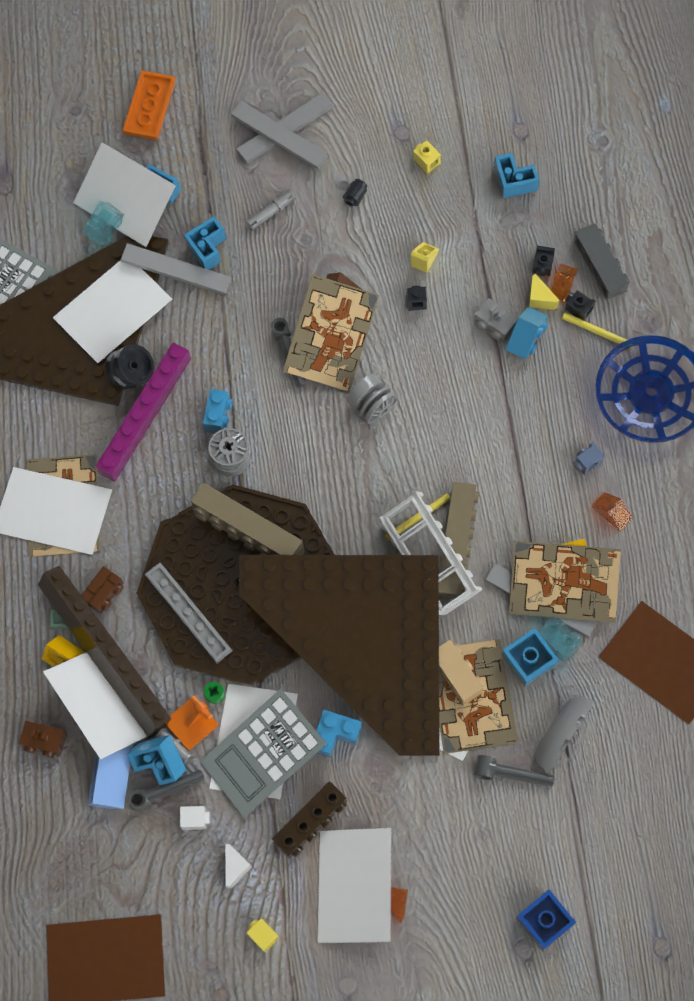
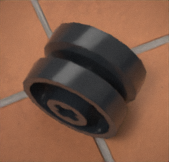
M130 344L109 355L105 365L106 375L115 387L122 390L132 389L149 381L154 372L153 358L144 347L138 344Z

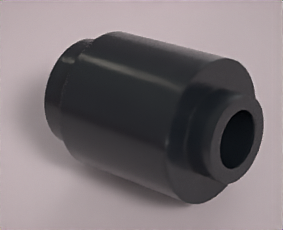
M360 179L352 181L343 195L344 202L351 207L358 206L367 192V184Z

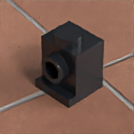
M537 245L532 273L538 276H550L555 248Z
M426 286L407 288L408 311L427 309Z
M577 290L574 294L571 292L567 296L565 310L575 317L585 320L594 309L596 300L590 299Z

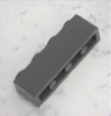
M594 223L576 231L574 242L605 298L608 300L627 292L629 278L626 274H623L619 260L614 258L610 244H606L602 230L598 229Z

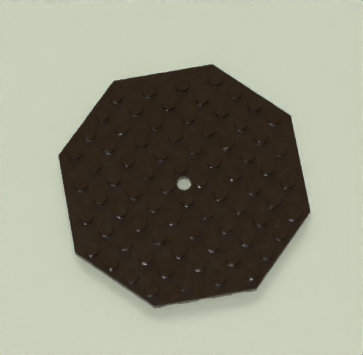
M234 484L221 491L222 494L302 540L305 551L303 555H335L305 503ZM190 506L179 512L178 515L160 522L136 594L175 666L251 686L298 661L301 657L239 595V589L235 586L239 580V555H260L261 552L256 549L253 551L248 549L244 542L239 539L237 541L233 540L224 530H216L212 527L211 522L207 520L205 522L201 521L195 516V511ZM158 563L164 566L232 649V652L218 663L213 660L145 576Z

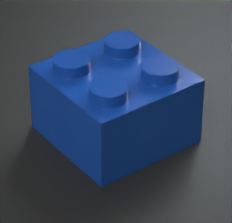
M550 889L516 917L542 951L576 923Z

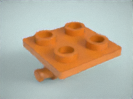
M193 695L170 715L172 719L167 725L189 751L219 726L218 722L209 712L208 706L204 701H200L196 695Z

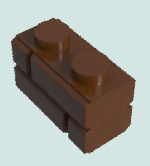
M103 566L81 596L91 608L101 614L103 610L107 611L112 604L111 599L121 593L124 588V582L119 576Z

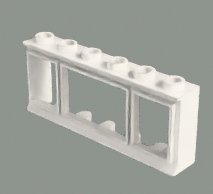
M416 491L386 514L379 517L382 521L381 527L386 533H389L392 538L390 539L392 545L399 549L402 555H411L404 541L428 526L452 565L439 574V582L456 572L467 591L445 606H442L439 601V615H446L482 591V588L475 586L471 579L473 574L470 570L464 568L461 563L463 558L460 554L454 552L451 547L453 542L449 537H445L441 531V528H443L442 524L439 521H435L431 515L432 508L422 500L424 494ZM414 504L423 520L399 536L390 519Z

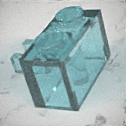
M100 201L82 232L97 244L107 245L112 240L116 228L121 225L125 214L110 203Z

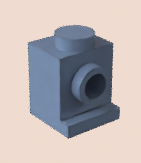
M592 441L588 449L584 448L577 454L573 464L578 471H582L585 475L601 464L605 455Z

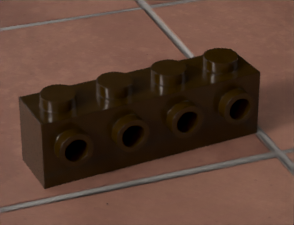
M329 781L272 838V841L289 858L292 856L296 858L304 850L302 846L307 841L311 843L318 836L317 831L321 827L326 828L333 820L331 817L336 812L340 814L346 808L347 798Z

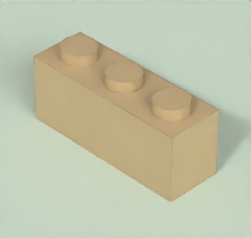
M449 640L439 646V670L462 705H465L483 693L482 686H484V683L478 675L475 676L471 671L473 667L468 659L464 660L461 656L462 650L458 644H453Z

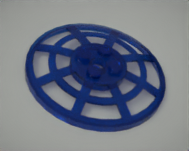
M655 335L631 338L613 348L600 365L595 385L596 399L606 420L620 433L642 442H667L675 440L694 428V413L687 409L691 401V390L694 389V381H689L686 373L677 363L684 355L694 365V352L676 340ZM646 344L664 345L675 349L676 353L671 360L658 355H648ZM639 345L640 356L629 360L622 367L613 360L622 351ZM649 361L663 363L667 366L662 372L650 369ZM641 363L643 371L635 376L626 371L631 366ZM609 366L616 372L612 383V393H601L602 377L605 369ZM673 370L680 376L683 384H673L672 380L668 377ZM621 377L630 383L628 392H617ZM648 388H653L656 390L657 394L651 396L647 393L646 390ZM685 391V401L682 407L672 402L675 393ZM621 400H630L635 407L630 415L621 406ZM603 401H614L618 412L626 419L621 426L616 424L609 416ZM667 408L677 413L671 419L665 422L661 421L660 413ZM643 412L652 414L654 423H644L636 419ZM681 417L692 421L682 431L666 437L664 427L674 424ZM632 424L642 428L656 429L658 438L641 437L627 430Z

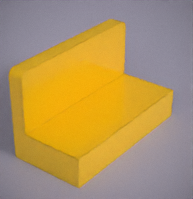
M58 635L46 644L41 659L55 667L86 652Z

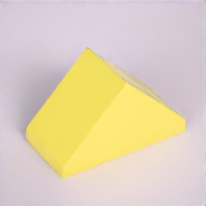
M422 242L411 252V267L428 273L439 249Z
M534 274L532 276L529 307L556 310L559 299Z

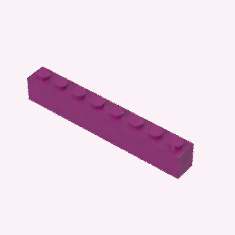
M172 342L95 467L100 475L114 482L117 480L191 360L189 350Z

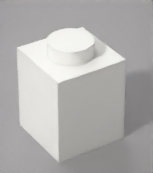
M205 806L180 807V828L182 830L207 829V824H210V811L207 812Z

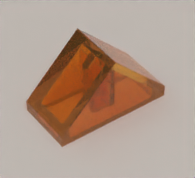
M560 264L551 291L559 300L565 301L570 294L578 268Z
M604 492L591 505L618 531H621L633 519L622 499Z
M391 887V912L401 924L404 921L408 890Z

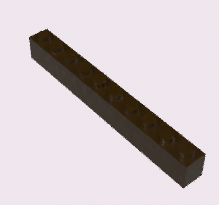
M57 566L44 572L38 586L148 738L156 735L161 729L166 728L172 718L62 568Z

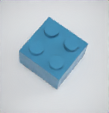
M536 628L502 651V657L524 687L551 670L559 661Z

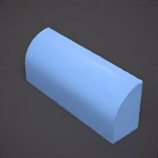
M133 744L102 759L95 752L88 806L109 809L124 808L130 760L127 753L132 749Z

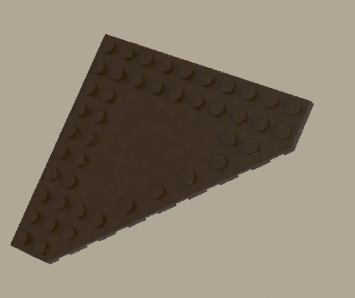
M125 236L1 304L0 380L119 406L124 390L115 387L109 381L105 369L106 360L116 350L130 344H138L144 324L97 363L53 317L117 264L122 258L127 243L165 255L169 240L151 236L147 247L132 238ZM142 269L157 283L159 274Z
M239 555V595L399 756H440L438 555Z

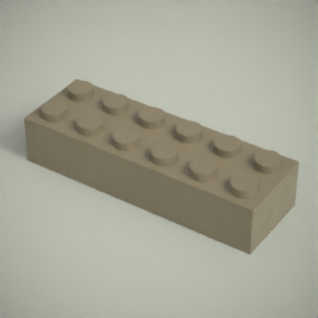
M206 483L202 484L191 500L195 516L204 522L206 520L211 522L212 527L216 530L226 531L230 538L235 541L241 540L248 549L252 551L256 549L261 552L260 555H303L305 552L302 540Z

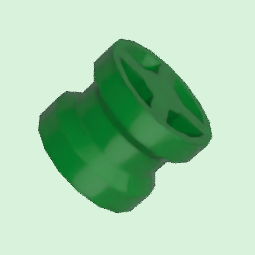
M210 682L204 688V695L209 703L219 704L224 700L225 691L220 683Z

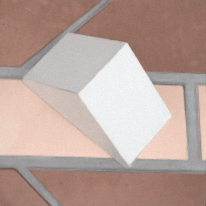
M225 844L226 887L232 888L252 866L230 844Z

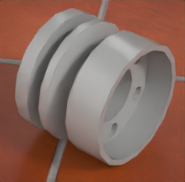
M374 373L359 381L347 397V402L355 410L361 409L360 415L365 418L368 424H373L384 417L397 401V395L391 392L389 387L383 388L384 382Z
M225 428L216 432L210 439L209 453L213 466L219 473L225 476H236L248 468L251 461V453L247 438L242 432L233 428Z

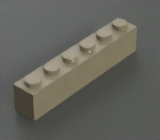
M453 482L445 537L451 539L453 542L451 547L455 553L461 555L463 558L461 563L468 570L469 565L465 564L466 557L470 558L472 546H468V541L473 539L474 528H471V521L476 520L477 510L473 509L474 503H478L479 492L476 491V485ZM444 552L440 573L452 566ZM456 572L439 582L440 598L455 599L465 592L466 588Z

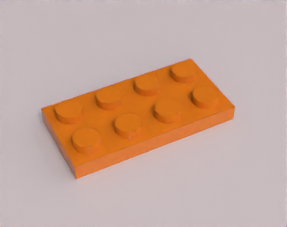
M141 70L122 130L124 135L158 141L176 82L174 76Z

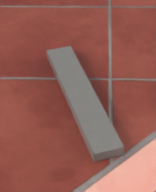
M322 92L277 123L296 133L334 108V105ZM258 134L238 147L237 153L246 164H249L276 146V144Z
M243 101L231 113V117L317 170L328 158V153Z
M128 243L121 258L123 263L225 296L232 279L230 276Z
M158 563L145 574L216 663L232 652V649L161 563Z
M494 564L485 582L510 595L512 572ZM553 618L587 638L590 637L598 622Z

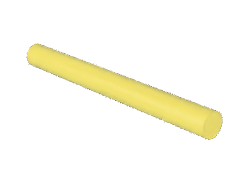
M564 313L562 317L567 322L630 349L633 342L568 313Z
M446 493L429 506L435 511L450 501L451 497ZM418 512L395 529L400 534L423 518ZM389 533L384 535L388 542L392 539Z

